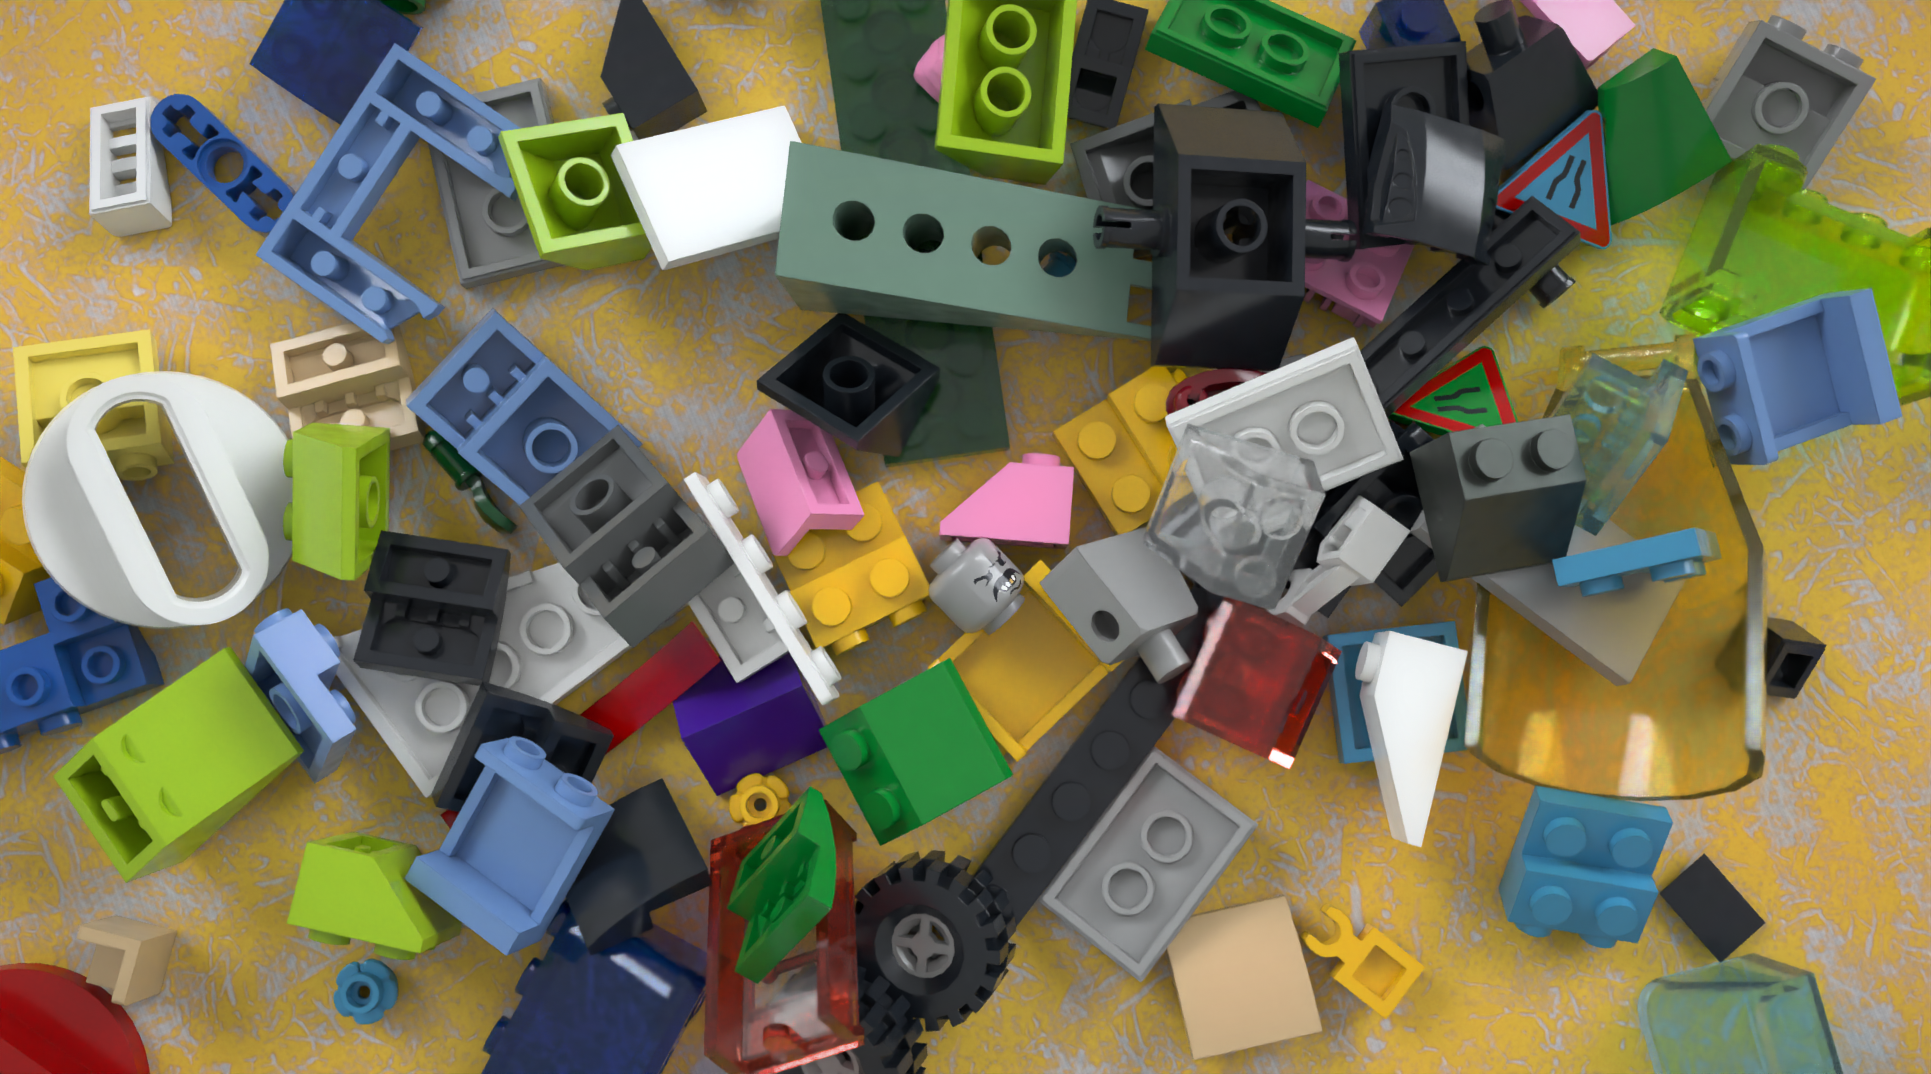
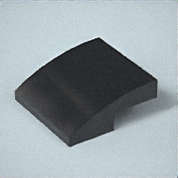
M381 530L364 587L365 593L371 600L354 655V662L360 668L476 686H480L482 681L489 683L505 607L511 559L510 551L496 547Z
M482 681L431 796L436 807L460 812L485 767L483 763L475 758L480 745L513 736L522 737L534 742L545 751V760L563 773L575 774L592 784L614 735L610 729L569 710L535 697Z
M663 778L641 787L610 804L615 811L566 895L590 956L653 929L649 912L712 885L708 868Z

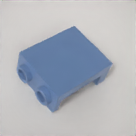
M1872 288L1824 293L1693 338L1698 357V375L1706 388L1714 420V438L1722 451L1725 464L1767 465L1778 460V451L1850 425L1883 424L1902 417Z
M517 736L480 745L475 758L483 763L485 767L440 849L417 856L404 878L506 956L541 941L615 811L614 808L597 797L598 791L593 784L575 774L563 773L545 760L546 753L540 746L528 739Z

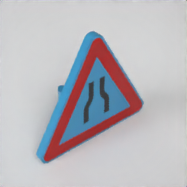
M1598 110L1585 111L1500 185L1496 209L1511 215L1526 200L1534 196L1580 231L1582 243L1597 249L1608 248L1612 242L1601 112Z

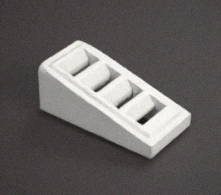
M150 96L90 108L89 215L110 234L117 237L160 230L172 226V204L163 145L155 138L151 129V115L157 104ZM136 127V134L114 138L113 132ZM136 153V156L117 159V156ZM136 178L135 182L120 184L121 180Z

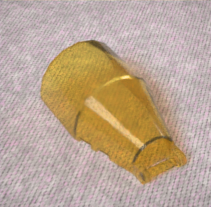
M1698 333L1675 335L1674 342L1591 351H1585L1584 346L1579 345L1562 347L1560 350L1558 384L1543 418L1568 414L1571 416L1587 479L1582 499L1636 540L1694 527L1715 532L1722 559L1705 562L1706 575L1686 579L1631 683L1621 686H1615L1477 583L1464 746L1473 756L1498 773L1533 786L1537 785L1632 801L1699 799L1737 791L1761 778L1763 775L1766 759L1768 558L1701 390V380L1697 371L1698 357L1693 338L1699 337ZM1673 368V373L1587 381L1588 376Z

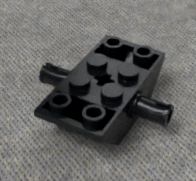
M1158 103L1154 106L1153 210L1109 208L1108 206L1099 205L1093 222V228H1102V233L1093 234L1096 249H1105L1106 247L1150 250L1152 254V367L1236 368L1257 371H1273L1278 369L1305 296V258L1333 259L1349 262L1357 246L1356 240H1343L1344 235L1357 234L1356 225L1352 220L1306 219V161L1282 112ZM1225 234H1232L1233 241L1231 242Z

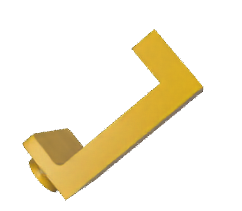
M1041 559L1024 575V584L1019 593L1025 598V601L1013 616L990 635L983 629L975 633L965 632L949 649L928 666L930 669L951 658L1002 755L1004 756L1008 752L1017 762L1101 679L1123 662L1120 661L1112 665L1101 662L1040 585V582L1051 572Z

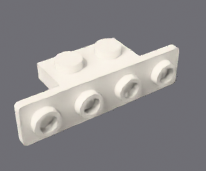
M697 472L684 478L685 483L720 538L719 542L734 561L732 566L692 598L688 604L736 683L746 680L787 653H790L822 705L829 704L839 698L840 695L833 685L842 679L838 669L822 646L812 651L799 629L807 624L802 610L788 590L778 594L765 574L766 571L773 568L772 562L753 534L743 538L731 516L738 513L739 509L720 479L709 483L705 476Z

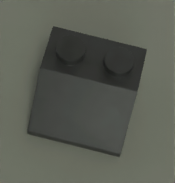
M1570 414L1448 432L1410 452L1440 583L1553 563V559L1566 557L1587 481Z

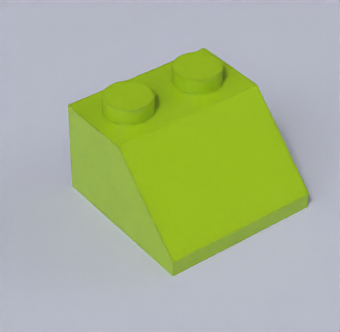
M624 113L500 132L498 139L541 259L586 271L642 260L647 256L652 247L611 157L616 145L633 141Z
M310 423L294 431L293 439L287 441L284 449V473L286 477L293 478L292 502L287 504L283 517L284 537L287 541H292V561L340 580L355 581L370 568L381 530L389 531L390 428Z

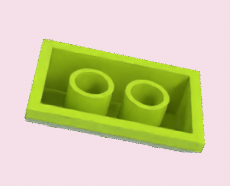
M948 0L935 150L986 177L1046 185L1064 163L1077 0Z

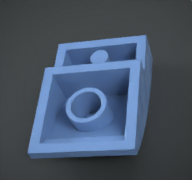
M494 308L479 321L406 399V406L453 445L457 449L458 454L518 505H521L617 425L620 426L638 448L642 445L631 432Z

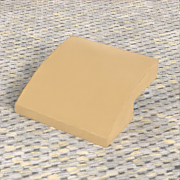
M353 322L270 344L276 396L288 409L292 439L294 431L310 423L390 428V451L423 442L426 435L424 421L406 406V399L416 389V384L399 325L392 329L395 341L390 344L381 343Z
M1285 895L1193 914L1165 952L1172 983L1177 991L1190 1054L1194 1060L1323 1032L1304 955Z

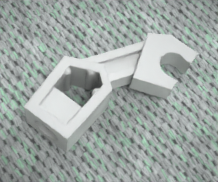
M1358 495L1320 543L1316 561L1320 565L1313 570L1311 568L1292 569L1286 577L1291 582L1286 595L1279 601L1272 596L1264 608L1271 616L1291 630L1305 626L1313 613L1348 586L1373 583L1410 533V530L1376 505Z

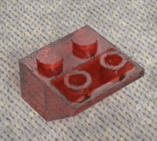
M1226 593L1219 609L1215 610L1207 620L1203 633V646L1193 668L1186 672L1179 683L1176 694L1177 704L1171 716L1290 770L1342 651L1320 636Z

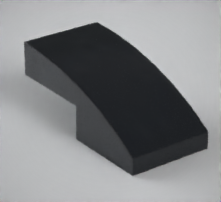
M1087 0L1072 56L1068 119L1105 129L1117 126L1148 16V9L1115 0Z

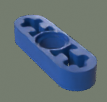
M174 94L162 99L156 105L151 115V129L155 138L252 230L267 238L279 218L273 220L266 216V210L249 195L258 188L272 200L278 202L277 205L283 213L296 194V191L211 110L198 100L185 94ZM185 116L190 119L191 125L208 139L200 147L181 133L180 128L176 125L181 117ZM230 152L240 153L243 158V170L239 177L228 183L218 182L214 174L215 164L218 159Z

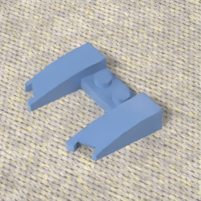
M394 43L259 248L256 256L381 343L390 344L395 341L392 333L393 328L419 313L424 319L431 320L438 316L445 307L353 240L420 137L501 193L516 201L518 193L498 136L501 131L520 129V127Z

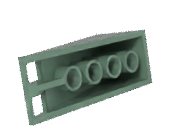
M790 141L775 276L800 310L1151 341V326L1127 322L1130 286L1152 290V262L1133 259L1134 249L1107 247L1105 249H1096L1093 241L1094 233H1102V228H1093L1094 216L1099 205L1108 206L1109 208H1140ZM869 235L867 238L856 241L862 236ZM929 240L942 243L937 250L930 253L915 251L920 244ZM990 246H1001L1010 252L1009 257L998 265H988L977 259L980 252ZM1057 251L1067 253L1074 259L1076 263L1075 269L1064 277L1049 275L1040 266L1041 261L1046 255Z

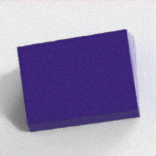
M787 653L740 683H736L719 656L721 661L673 701L681 739L716 796L735 789L737 783L747 775L760 773L764 776L827 748L819 732V729L826 726V722L810 685L790 653Z

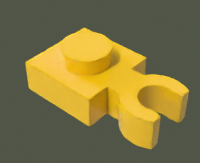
M1324 904L1320 910L1325 916L1333 920L1335 924L1334 935L1327 941H1318L1317 938L1304 930L1300 935L1302 942L1319 956L1338 957L1340 960L1329 975L1384 1019H1387L1426 967L1369 923L1365 925L1357 937L1354 936L1349 918L1339 909Z

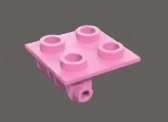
M1307 180L1306 219L1348 220L1347 199ZM1344 235L1343 240H1349V235ZM1402 244L1356 249L1349 262L1333 259L1305 258V287L1307 290L1303 301L1309 303L1316 292L1324 296L1319 309L1326 311L1331 302L1334 301L1335 304L1331 312L1353 322V326L1360 328L1362 324L1374 328L1384 318L1414 245Z

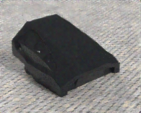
M1392 104L1385 105L1367 168L1368 196L1364 203L1365 221L1362 233L1383 238H1399L1405 240L1404 243L1408 245H1424L1430 247V251L1455 254V258L1465 259V262L1469 264L1489 265L1491 259L1486 251L1498 200L1499 178L1506 156L1505 139L1484 130L1426 112Z

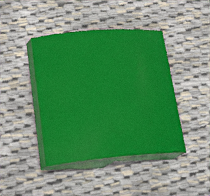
M811 786L741 861L727 905L728 910L749 921L735 972L756 984H759L832 909L836 884V849L833 829L822 793Z

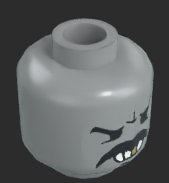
M957 538L929 565L937 573L928 589L931 600L966 633H975L981 629L988 635L994 633L1014 615L1025 601V598L1019 593L1024 584V575L989 539H976L965 547Z

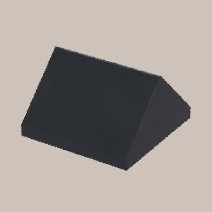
M838 313L757 380V390L857 451L899 457L940 378V367L851 316Z

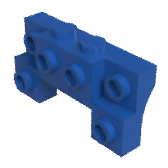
M52 578L34 583L49 633L0 650V754L21 747L20 736L40 730L41 736L71 730L83 724L81 714L164 685L156 656L147 644L138 626L114 621L88 609L69 596Z

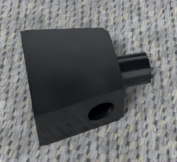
M1500 0L1484 6L1474 16L1482 42L1466 53L1469 123L1472 127L1505 139L1506 156L1502 169L1508 170L1565 130L1585 111L1598 107V90L1562 27L1557 23L1526 15L1517 17L1513 2L1510 0Z

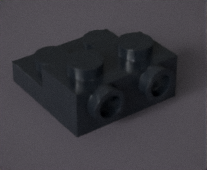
M1390 419L1389 424L1404 460L1339 485L1307 520L1318 532L1326 537L1357 496L1360 495L1411 530L1423 507L1410 452L1434 439L1415 422H1412L1404 430ZM1409 533L1374 582L1402 607L1438 571L1433 549L1412 533Z

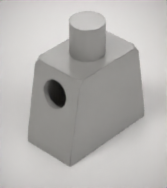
M1156 525L1076 546L1040 582L1047 595L1101 662L1112 665L1140 655L1158 684L1172 679L1191 665V660L1175 635L1197 617L1198 606Z

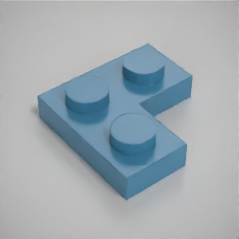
M1694 527L1553 559L1552 562L1558 586H1580L1582 597H1588L1624 589L1622 576L1641 572L1650 573L1652 582L1664 581V583L1703 576L1707 574L1704 563L1722 559L1716 533Z

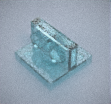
M1592 353L1549 416L1570 414L1587 479L1575 522L1576 526L1596 536L1668 442L1688 370L1663 359L1647 381Z

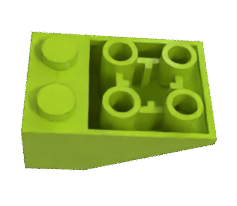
M227 647L97 734L53 777L124 881L128 883L184 862L296 760L304 750L231 647Z

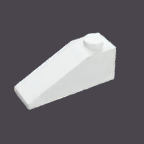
M1393 631L1374 633L1372 643L1364 642L1358 656L1355 677L1357 680L1363 681L1359 696L1391 836L1393 839L1421 847L1468 651Z

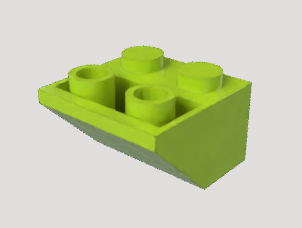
M350 832L307 842L287 924L310 929L309 939L331 945H348L351 938L375 943L374 953L377 955L398 960H413L416 953L420 954L426 950H434L437 945L460 935L462 927L461 921L404 879L415 858L422 855L416 845L359 832Z

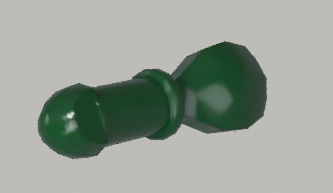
M435 430L429 431L424 437L423 445L455 481V487L460 491L471 488L475 508L482 520L497 532L511 534L517 528V525L509 520L495 505L481 479L482 473L458 454L457 449Z

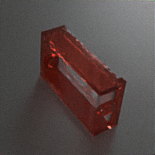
M826 799L824 801L829 813L836 849V884L832 909L759 984L735 972L749 921L728 910L727 905L741 861L784 814L757 824L744 826L738 831L711 840L710 879L712 885L709 886L704 1055L728 1074H774L865 1045L864 1028L859 1025L853 869V842L857 841V833Z

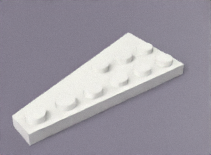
M701 513L696 514L719 541L720 538L704 515ZM556 563L508 578L503 619L489 683L556 705L632 647L602 617L581 586L567 573L560 563ZM688 603L685 604L681 609H679V610H678L674 615H672L669 619H671L673 616H675L677 613H679L681 610H683V609H684L685 607H687L689 604H688ZM362 629L343 636H334L340 651V657L338 658L340 665L336 675L425 798L432 797L431 793L480 686L360 668L353 659Z

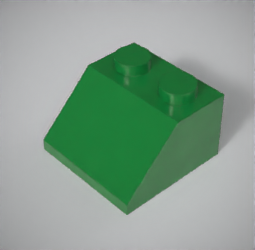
M951 658L819 729L880 846L923 826L1013 775Z

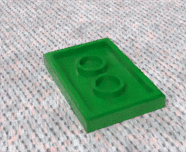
M1169 0L1151 32L1145 50L1319 128L1340 82L1339 53L1353 51L1356 40L1269 0Z

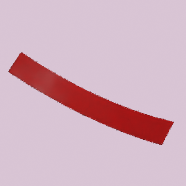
M691 621L643 665L581 713L580 716L612 731L614 737L606 752L607 754L687 691L721 660L694 622ZM446 810L440 816L451 829L459 812Z

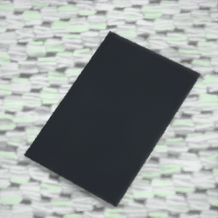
M1705 853L1659 893L1720 963L1765 924V921Z

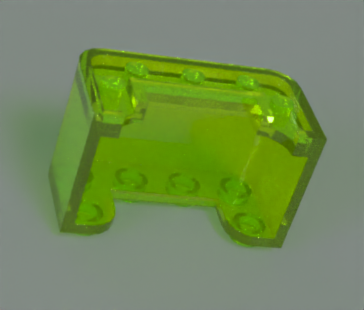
M1758 143L1716 172L1659 311L1661 316L1677 327L1702 336L1824 293L1872 288L1900 406L1931 397V227L1908 237L1887 228L1888 224L1880 217L1867 213H1850L1828 204L1829 201L1823 194L1802 188L1808 175L1807 167L1799 161V155L1795 151L1784 146L1774 144L1762 145Z

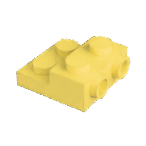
M150 329L13 347L21 464L25 468L27 467L32 450L45 428L65 406L93 387L115 378L143 372L159 371L157 341ZM149 402L125 403L109 411L99 422L96 433L118 478L129 481L145 480L154 477L158 473L157 466L174 464L171 427L161 406Z

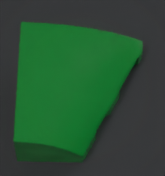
M1653 48L1598 87V111L1602 114L1605 126L1604 144L1611 226L1671 199L1732 162L1677 56Z

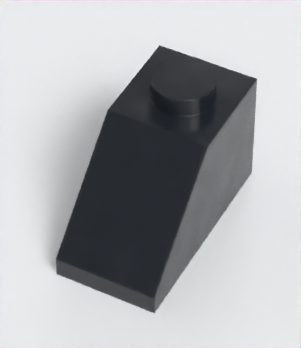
M620 0L600 76L612 97L602 104L609 115L624 113L629 130H633L639 140L674 132L706 113L707 109L698 89L642 0Z

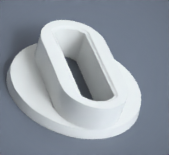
M156 371L131 374L109 380L93 387L65 406L51 420L33 448L26 467L22 490L23 517L28 538L36 556L55 583L73 599L99 615L132 626L152 629L185 628L221 622L244 610L253 600L269 588L281 574L292 556V541H287L283 533L285 508L289 502H292L293 478L286 477L283 467L284 449L288 439L268 413L250 398L234 388L203 376L183 372ZM130 402H149L161 406L238 566L233 579L220 591L198 598L175 594L96 433L99 422L115 407Z

